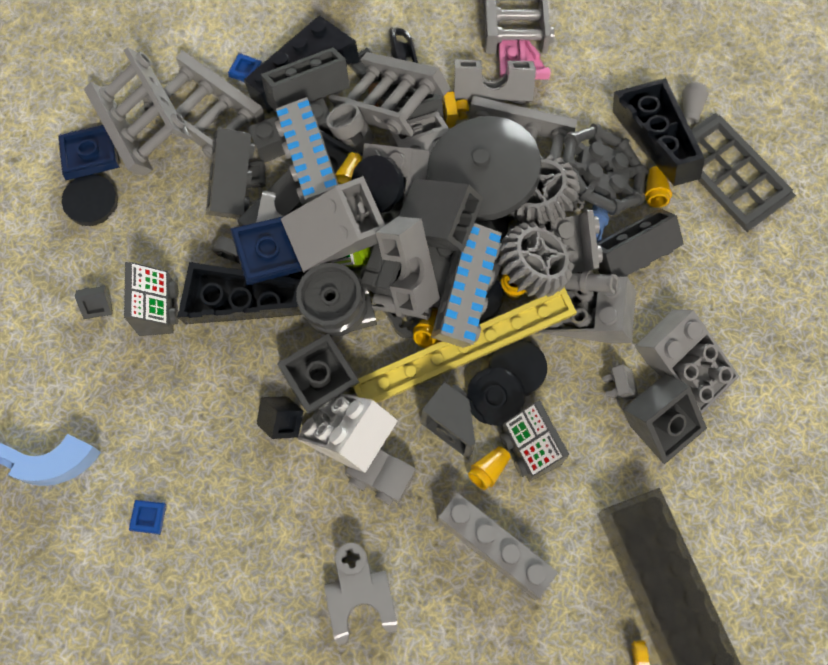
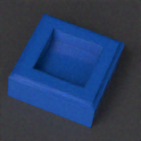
M238 53L228 72V76L244 82V79L258 68L262 61Z
M135 500L129 531L161 535L167 504Z

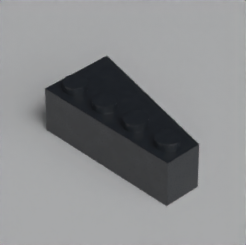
M319 15L244 79L251 99L261 105L268 113L274 111L267 103L261 74L332 47L346 59L347 65L351 64L353 66V64L360 62L356 40Z
M664 78L615 91L613 113L673 186L701 179L705 157L667 79Z
M189 262L177 318L184 324H198L302 315L296 301L297 287L301 279L281 276L246 285L242 270Z

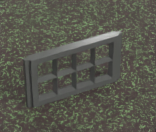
M715 112L691 129L697 143L700 142L710 153L705 158L703 167L716 159L726 170L713 181L702 170L701 179L698 181L746 232H749L796 196L792 192L793 189L721 115L718 116ZM718 129L729 142L715 151L704 138ZM734 146L745 158L731 167L720 155ZM750 162L761 175L747 184L736 171ZM731 175L743 188L728 198L717 185ZM766 179L777 192L763 201L752 188ZM747 192L759 205L744 215L733 202Z

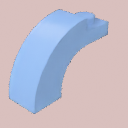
M69 434L65 436L60 445L54 450L39 456L25 455L0 443V464L11 469L8 475L24 483L38 486L56 485L77 477L87 470L101 454L95 447Z

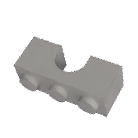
M455 59V99L468 100V103L472 102L473 96L499 102L500 100H511L512 103L516 104L533 101L536 74L534 61H507L505 75L499 80L490 81L482 75L481 60Z
M398 216L376 232L382 259L401 262L400 276L396 282L390 285L396 312L420 316L436 303L440 296L422 219Z

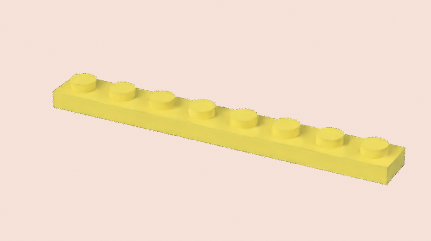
M564 287L553 296L547 297L545 295L479 324L481 326V333L478 340L474 342V345L462 348L441 341L358 378L360 383L354 386L357 397L370 399L378 404L575 316L577 311Z

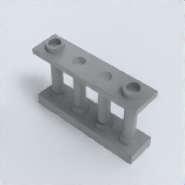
M483 0L486 54H496L497 43H502V40H541L542 54H547L549 43L554 42V27H550L548 0ZM500 1H538V10H501V7H496V4H499ZM501 20H539L540 29H502V27H498L497 23H501Z
M127 47L124 52L131 64L107 87H101L90 82L84 88V91L127 170L144 176L153 170L148 162V155L171 134L184 139H188L191 136L185 127L187 125L186 121L177 113L152 70L150 59L143 52L138 53ZM137 74L142 84L117 106L114 100L115 94ZM149 94L154 104L128 126L125 120L126 114ZM160 114L165 125L140 147L136 140L137 134Z
M182 51L176 57L180 68L179 74L164 88L167 96L170 98L187 81L194 80L199 86L176 109L177 113L184 118L206 95L210 96L213 94L218 97V102L194 126L187 121L185 126L191 136L189 138L202 147L203 153L211 159L213 140L203 132L225 109L232 107L238 113V116L225 129L239 131L245 123L253 122L257 124L265 120L261 105L186 52ZM149 94L142 99L144 102L143 108L147 111L154 103Z
M366 52L360 59L366 67V74L346 98L331 94L328 98L335 107L344 103H354L358 106L367 124L389 130L396 135L403 134L412 137L414 131L408 124L407 119L427 94L433 93L445 96L450 90V86L437 67ZM374 80H381L363 102L358 101ZM391 85H398L381 107L374 106ZM409 89H417L399 112L392 111Z
M473 96L469 119L496 116L512 120L524 127L535 141L537 136L553 139L550 154L555 160L561 155L565 135L568 132H575L578 121L577 119Z

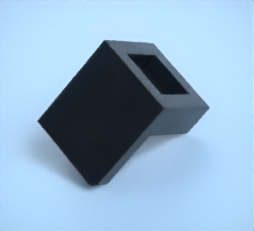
M286 396L261 397L257 425L271 439L298 438L304 410Z

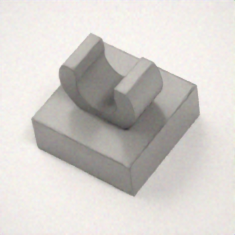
M623 364L612 367L613 375L608 374L602 378L605 383L615 382V388L612 391L605 392L606 396L611 398L620 396L624 399L638 397L633 371Z

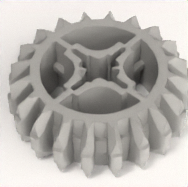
M551 154L546 159H543L540 155L541 177L538 186L530 199L522 207L511 213V216L514 219L517 218L521 224L523 222L530 224L534 221L542 225L550 221L555 225L556 218L561 217L565 219V211H573V203L578 202V193H580L577 173L569 162L565 163L561 157L555 160ZM539 187L542 188L544 193L543 195H541Z
M534 221L530 224L523 222L512 228L501 240L502 246L499 248V256L501 258L498 264L504 267L502 274L510 277L509 284L515 283L518 286V292L525 290L528 297L535 294L538 299L545 295L550 297L556 292H560L573 276L571 272L575 266L571 262L573 255L567 252L569 245H564L561 242L562 237H557L554 234V229L546 230L545 224L537 226Z

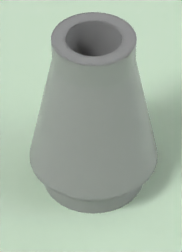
M688 83L682 91L683 114L687 122L690 121L692 124L699 122V117L709 95L707 86L702 83Z

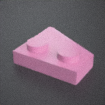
M502 40V43H498L500 79L506 73L507 61H534L536 68L535 80H549L550 69L549 67L545 68L539 59L540 54L538 50L530 43V40Z

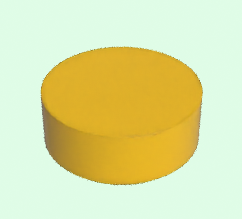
M645 640L633 641L631 649L634 665H650Z

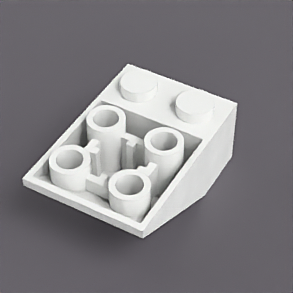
M342 393L316 409L312 417L302 425L301 433L297 439L350 468L366 473L398 420L373 400Z

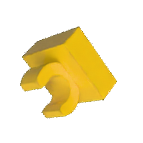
M447 92L442 97L443 115L448 128H452L456 125L457 120L467 119L466 111H469L468 100L455 101L454 92Z

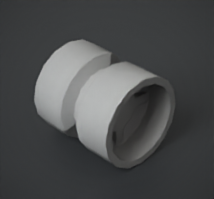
M344 103L335 107L328 114L326 119L327 126L337 140L359 153L363 152L364 143L372 144L374 136L357 105L354 103Z

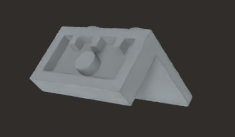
M593 209L586 210L577 216L565 217V219L561 217L556 218L555 225L549 221L550 230L554 229V234L557 237H562L561 242L564 245H569L567 252L573 255L571 262L575 266L571 273H581L599 268V263L603 261L601 246L597 245L596 234H599L600 225L598 217L594 216Z

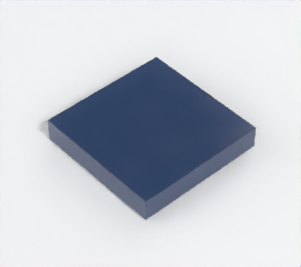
M103 125L58 135L62 175L65 180L119 168L117 150Z
M284 216L231 228L232 239L246 285L302 271L281 222V218Z

